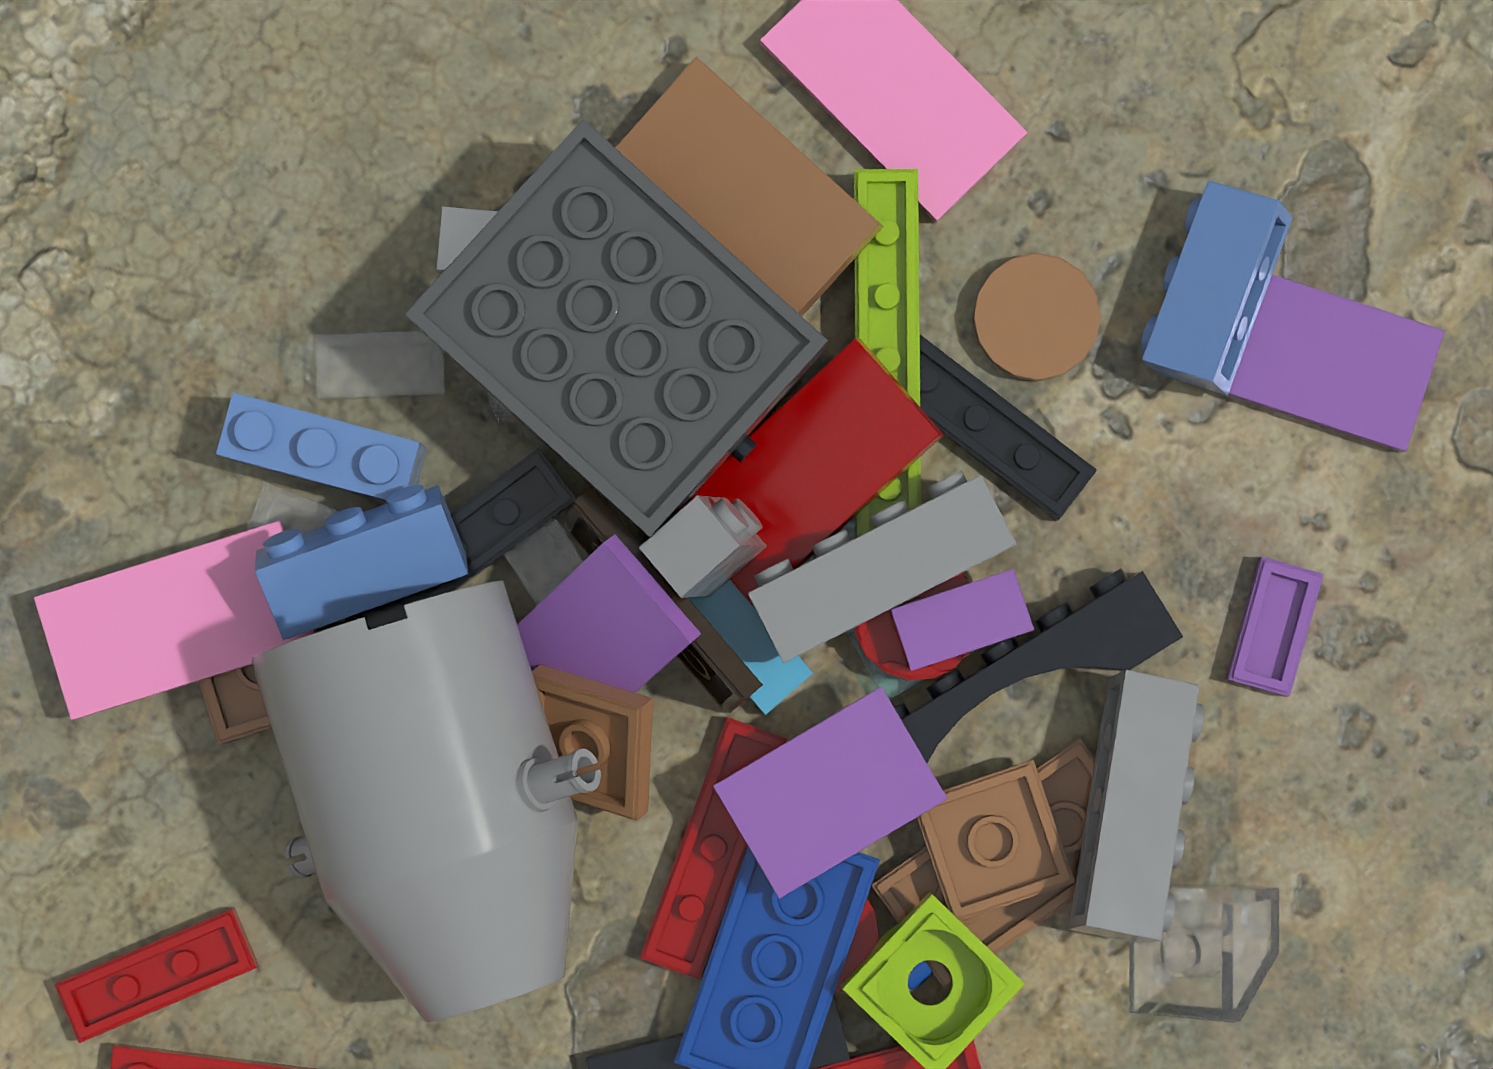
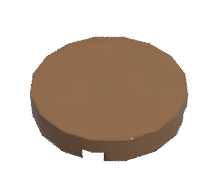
M1034 253L1012 258L990 274L977 294L972 320L977 343L993 364L1011 377L1037 382L1061 377L1084 360L1097 340L1101 313L1096 291L1081 270L1061 257Z

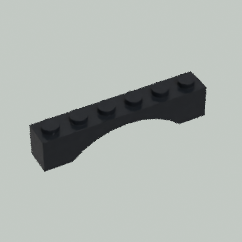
M1122 568L1114 571L1089 587L1095 598L1075 611L1072 610L1068 602L1059 605L1034 621L1041 632L1021 644H1018L1016 639L1012 637L994 645L980 655L986 664L984 667L966 678L963 677L959 669H956L926 688L932 699L910 712L904 702L894 707L926 763L930 760L938 744L964 715L990 695L1024 678L1068 668L1094 667L1118 671L1131 670L1183 638L1182 633L1144 572L1134 573L1127 578Z

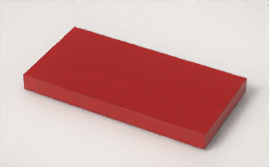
M855 338L749 436L758 445L742 463H739L730 455L686 505L697 495L724 497L730 503L739 499L755 514L762 524V528L756 534L767 547L730 579L753 606L748 593L759 588L754 578L755 575L786 559H789L793 569L800 567L814 554L812 546L840 531L941 439L944 434L861 339Z

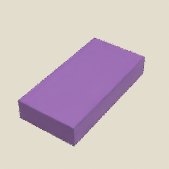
M1259 557L1226 674V680L1290 697L1324 574L1273 559Z
M1014 569L890 610L910 671L1034 630Z

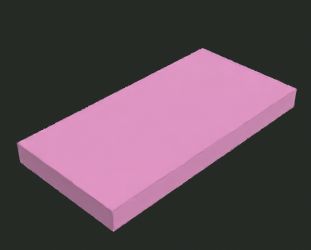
M801 0L760 40V45L882 169H918V206L935 223L957 204L1028 133L898 0Z
M273 522L34 597L71 720H77L253 665L252 657L288 642L317 633L316 629L283 640L255 573L256 550L264 548L263 543L271 536L285 531L283 522Z

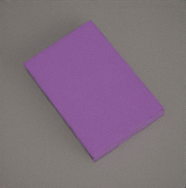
M1272 274L1228 396L1403 453L1407 451L1445 330Z
M616 534L603 542L517 624L531 670H534L541 664L634 693L701 635L699 630Z
M882 687L877 688L713 785L779 899L948 799Z

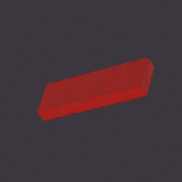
M233 908L54 985L77 1041L81 1043L259 967V964L238 913Z

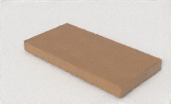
M697 56L615 147L801 316L810 309L884 227Z
M1077 738L1036 767L1075 883L1095 758L1081 738ZM926 845L872 882V887L898 924L929 892L947 908ZM1075 883L961 922L996 955L1073 901ZM934 960L925 961L944 990L952 986L951 974L944 964Z

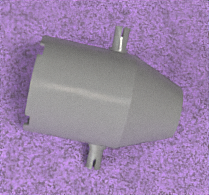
M504 581L475 585L406 604L404 609L407 619L368 630L365 617L288 642L252 657L255 676L305 835L295 837L287 843L285 859L305 854L306 860L287 866L299 878L310 877L314 873L317 874L324 900L425 1022L446 1019L491 1006L540 989L565 977L578 818L571 796L594 791L598 788L601 780L600 769L582 775L577 774V769L598 763L596 757L589 750L577 749L570 754L558 757Z

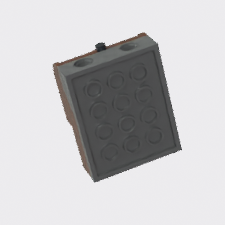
M584 119L405 313L417 328L648 538L654 535L686 505L730 455L739 463H742L758 445L748 435L826 351L828 340Z

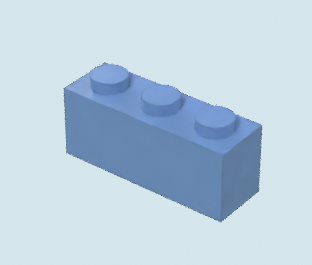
M1208 180L1202 198L1196 197L1192 201L1185 221V231L1188 233L1181 255L1180 257L1174 256L1165 272L1163 290L1166 296L1159 315H1153L1149 319L1142 335L1141 349L1145 352L1142 360L1157 374L1228 396L1293 219L1292 215L1279 200Z
M233 392L216 455L235 462L387 502L388 496L405 487L417 485L427 447L414 440Z
M422 485L405 487L388 496L386 499L387 504L364 512L360 507L347 508L328 517L323 527L301 534L299 529H290L268 538L263 543L264 548L256 550L255 573L282 639H289L467 575L466 553L440 486L437 485L424 490Z

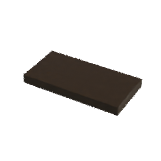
M592 487L588 488L573 501L565 518L564 527L590 556L603 542L616 534L699 630L701 635L676 657L725 713L728 711L730 714L763 686L688 598H681L639 549L641 543Z

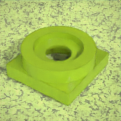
M929 892L899 924L888 930L879 939L870 955L840 987L925 1069H946L1022 989L1025 983ZM927 960H934L944 964L952 978V986L948 996L941 1002L933 1005H926L916 1001L908 988V977L912 969L917 964Z

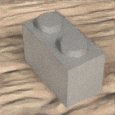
M697 495L643 543L639 549L681 598L712 596L765 549L767 545L757 535V532L762 528V524L741 500L736 499L730 503L724 497Z

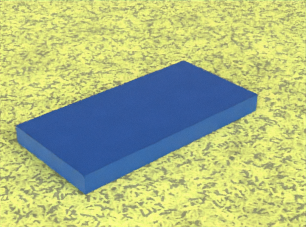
M748 846L674 1063L691 1069H809L880 859L857 852L779 899Z

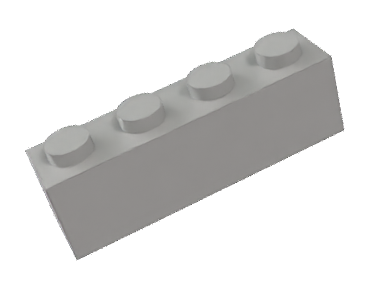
M960 471L927 488L932 500L909 511L904 500L870 517L875 529L851 540L847 530L841 531L812 546L817 557L816 559L796 569H793L789 559H786L755 575L754 578L759 588L749 592L748 595L782 662L785 663L1017 545L982 475L967 482L963 472Z
M1124 670L1108 678L1069 930L1144 944L1161 941L1162 931L1167 932L1170 928L1175 911L1174 894L1168 893L1172 868H1176L1179 865L1185 845L1184 831L1178 829L1182 804H1187L1191 797L1195 777L1193 767L1188 766L1191 741L1195 742L1198 739L1204 720V707L1202 704L1197 703L1200 685L1130 670Z

